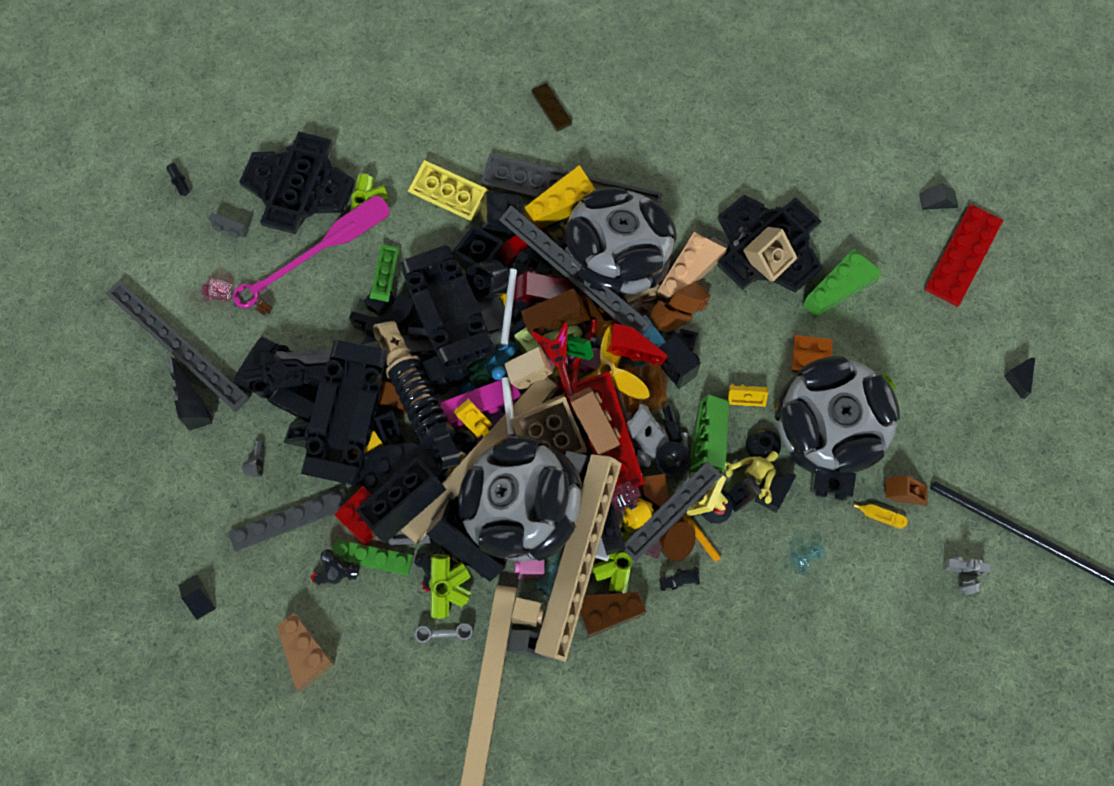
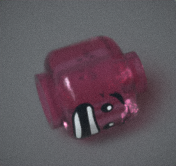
M627 481L615 486L612 501L615 508L619 507L620 510L624 511L628 506L638 503V497H641L637 485L633 486L631 482Z

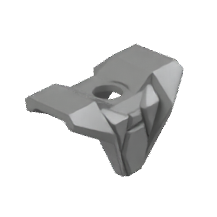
M640 404L639 409L633 411L632 420L627 422L630 438L644 453L655 458L659 447L664 443L670 442V437L665 426L655 421L649 412V407ZM649 427L651 428V433L646 437L645 430Z

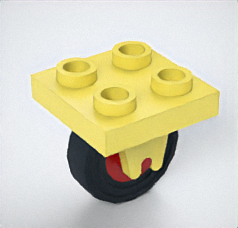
M722 475V478L684 515L688 517L702 513V516L708 522L715 524L728 520L732 513V501L727 492L722 489L726 478Z

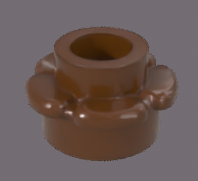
M262 299L254 303L257 306L255 309L263 315L266 313L270 314V310L273 308Z

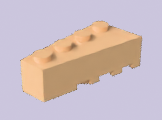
M694 232L659 287L657 295L660 300L669 303L678 290L693 282L698 283L725 256L726 248Z

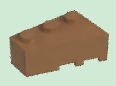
M589 386L569 397L571 405L598 455L620 445L618 439L621 436L616 427H611L609 421L612 419L608 411L602 410L600 406L602 400L598 392L593 393Z
M295 613L277 626L295 689L301 692L334 666V664Z

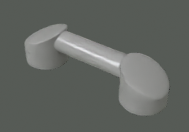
M466 623L460 624L457 628L431 630L426 626H421L415 631V639L420 643H426L431 638L458 637L461 640H468L473 634V629Z

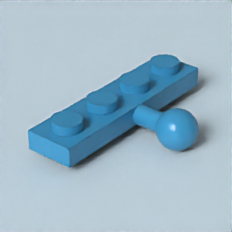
M508 341V345L500 344L499 350L494 355H490L485 360L486 363L481 368L476 369L468 381L460 385V390L456 393L457 396L481 388L491 377L497 381L505 378L507 370L503 365L520 348L516 342Z

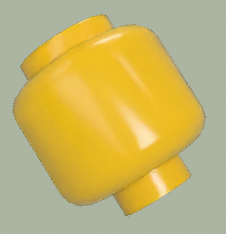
M641 500L625 507L623 521L626 526L638 530L654 515L653 508L649 503Z

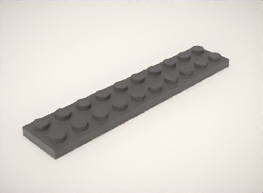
M490 153L480 186L535 200L570 172ZM587 176L596 190L606 187L623 188L625 191L639 193L661 204L663 193Z

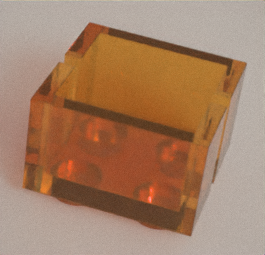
M661 365L645 366L640 373L639 379L647 386L650 396L641 400L622 393L626 413L638 410L640 404L648 406L649 410L662 409L668 401ZM640 367L623 369L636 377L640 373Z

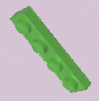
M381 244L370 298L389 302L399 251L398 247Z
M335 539L332 549L334 554L340 556L346 563L350 564L353 561L359 564V566L409 576L414 557L410 554Z

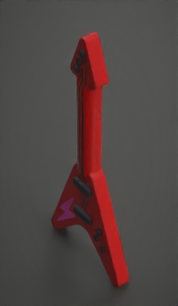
M591 320L584 331L583 339L591 340L592 335L596 331L597 320ZM574 357L572 364L567 369L571 386L572 383L577 381L582 358ZM561 379L557 384L559 386L557 391L550 399L559 396L563 392L565 393Z
M565 322L554 341H550L536 332H532V337L558 368L568 399L567 403L572 413L577 416L569 399L574 392L565 367L568 323Z

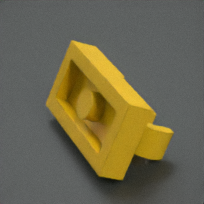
M731 384L727 400L729 405L766 407L769 393L768 387H746L744 384H741V386Z
M467 399L453 411L477 437L481 434L485 437L490 433L488 428L493 424L470 399Z

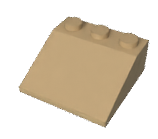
M563 394L510 419L516 436L536 438L541 440L547 448H555L564 455L566 451L578 454L587 451Z

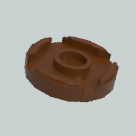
M678 520L660 538L662 554L674 561H680L688 557L695 545V532L692 526Z

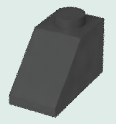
M510 630L507 651L519 655L553 660L552 658L534 653L540 634L528 630Z

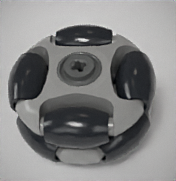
M606 187L592 191L580 199V202L572 210L568 223L565 225L561 248L582 265L581 268H578L572 263L573 267L579 271L577 279L584 284V281L591 284L590 288L598 291H605L602 287L607 286L618 296L621 293L623 296L654 288L664 279L671 265V252L677 235L675 224L670 214L661 204L636 192L625 191V189L618 187Z
M831 356L807 364L798 371V376H793L785 384L777 399L774 418L778 421V431L786 449L791 452L790 458L801 468L813 474L816 468L824 471L835 470L837 473H855L868 469L883 459L884 452H886L894 438L897 427L896 421L900 420V410L894 390L882 375L876 376V373L870 368L858 362L847 360L843 356Z
M511 436L496 442L494 446L486 450L472 466L473 469H469L462 480L458 496L460 519L465 520L463 523L468 534L482 552L499 559H509L518 562L542 561L558 552L567 543L576 528L574 521H577L580 511V489L582 487L579 473L569 458L555 448H547L541 440L536 438Z

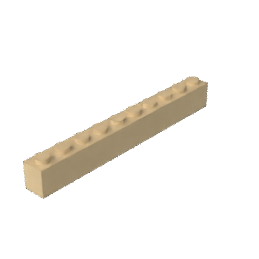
M591 455L585 479L582 483L580 511L577 521H574L576 528L565 544L546 614L542 622L540 635L536 643L534 653L564 662L567 660L622 464L612 457Z

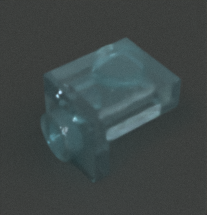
M555 562L550 565L548 571L535 585V588L549 599L559 569V565Z

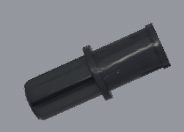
M169 164L166 170L171 177V183L175 185L180 196H187L190 190L185 183L184 175H181L177 164Z
M671 405L665 406L662 410L670 442L680 443L683 441L679 429L680 422L675 418L673 407Z

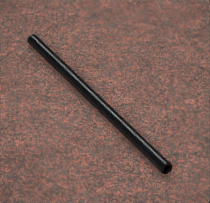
M936 481L933 483V487L930 490L1114 586L1113 574Z

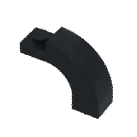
M397 295L393 307L386 314L372 317L352 311L349 319L354 328L364 329L366 335L375 337L373 331L375 324L395 321L398 330L401 331L411 321L416 308L411 298Z

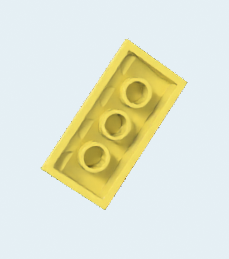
M425 160L408 190L409 193L471 222L480 210V200L485 192L488 191L478 184Z

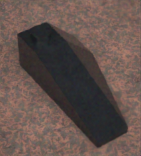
M171 355L167 356L170 375L175 380L171 384L176 394L173 397L178 419L189 431L212 424L211 417H214L211 406L206 405Z

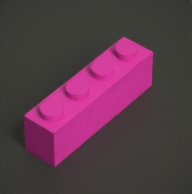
M502 380L441 402L440 405L443 407L442 413L446 414L451 426L459 428L464 425L453 411L467 399H470L483 414L489 413V415H493L500 411L499 408L505 407ZM510 383L513 406L521 395L518 388Z

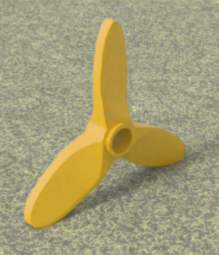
M611 325L606 329L601 342V364L598 369L578 381L610 371L613 385L620 392L636 399H646L650 396L647 386L635 375L618 368L621 356H614L612 353L606 352L609 331L613 326Z

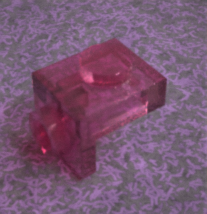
M209 278L206 284L202 285L201 294L204 295L203 301L207 302L210 298L225 302L230 301L232 282Z

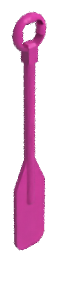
M379 196L370 198L338 219L323 240L254 285H239L233 292L234 303L241 308L252 307L258 300V293L326 247L351 242L386 219L390 214L388 205ZM245 288H250L254 295L253 300L250 299L246 304H241L242 301L237 297V294L244 291Z

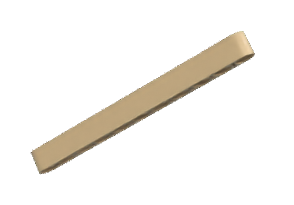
M548 377L534 382L513 405L514 417L549 400L559 386ZM506 414L443 481L442 485L447 490L401 529L415 544L420 543L425 538L430 523L447 499L451 497L456 502L458 501L462 480L469 469H473L472 466L486 450L494 446L496 442L511 437L508 436Z
M496 586L460 786L484 785L485 768L488 762L489 745L492 739L493 722L496 716L497 699L499 698L501 687L500 681L503 675L504 658L507 652L515 595L517 594V588Z

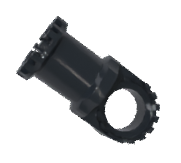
M694 567L690 570L677 569V576H667V579L666 577L664 579L663 577L659 578L660 590L666 591L667 588L675 590L682 587L683 584L695 583L700 585V576H697L699 575L698 568Z

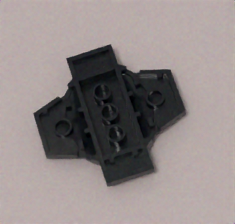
M298 131L293 145L287 147L286 151L281 154H276L275 151L252 152L239 183L243 188L263 200L266 209L260 220L261 226L296 235L300 223H304L305 218L318 213H343L355 181L354 178L343 171L332 167L328 158L333 145L331 139Z
M744 194L718 215V221L730 244L729 253L718 261L717 266L742 290L753 281H768L763 274L750 264L743 250L767 227L783 229L797 259L773 282L796 293L823 268L813 249L808 246L809 234L821 224V220L796 197L783 208L775 207V209H768L764 207L765 204Z

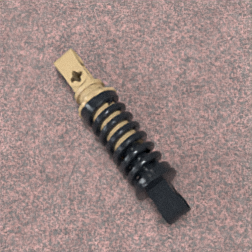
M395 321L375 324L373 328L374 336L381 349L388 351L386 364L389 366L386 370L387 377L391 379V383L395 387L407 417L412 422L413 429L416 430V436L420 439L421 449L430 450L439 470L460 465V453L452 441L456 434L455 429L449 423L446 414L442 413L443 407L438 404L439 399L434 396L435 391L430 387L431 383L426 379L425 371L421 370L420 358L412 356Z

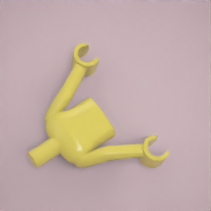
M772 451L766 458L749 457L732 464L726 462L725 469H728L726 476H732L733 469L751 464L744 473L746 477L753 476L757 485H760L765 480L764 488L761 489L762 493L759 495V498L762 499L764 496H767L765 503L769 504L772 501L769 489L772 479L776 474L772 463L779 455Z

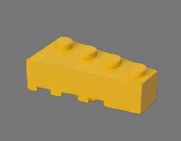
M579 165L524 208V216L539 229L545 228L569 217L572 210L580 202V199L596 189Z

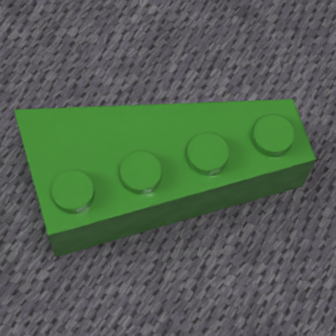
M853 249L806 297L803 307L817 318L834 308L837 304L878 281L882 271Z
M709 394L700 399L690 454L691 463L688 472L695 474L707 461L719 473L725 470L728 415L730 412L728 400Z

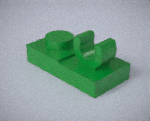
M572 333L567 335V355L586 360L594 357L589 340L581 338L580 335L574 337Z

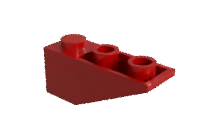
M614 323L609 331L606 352L612 353L614 356H626L635 361L649 362L652 365H662L667 358L666 353L632 327Z

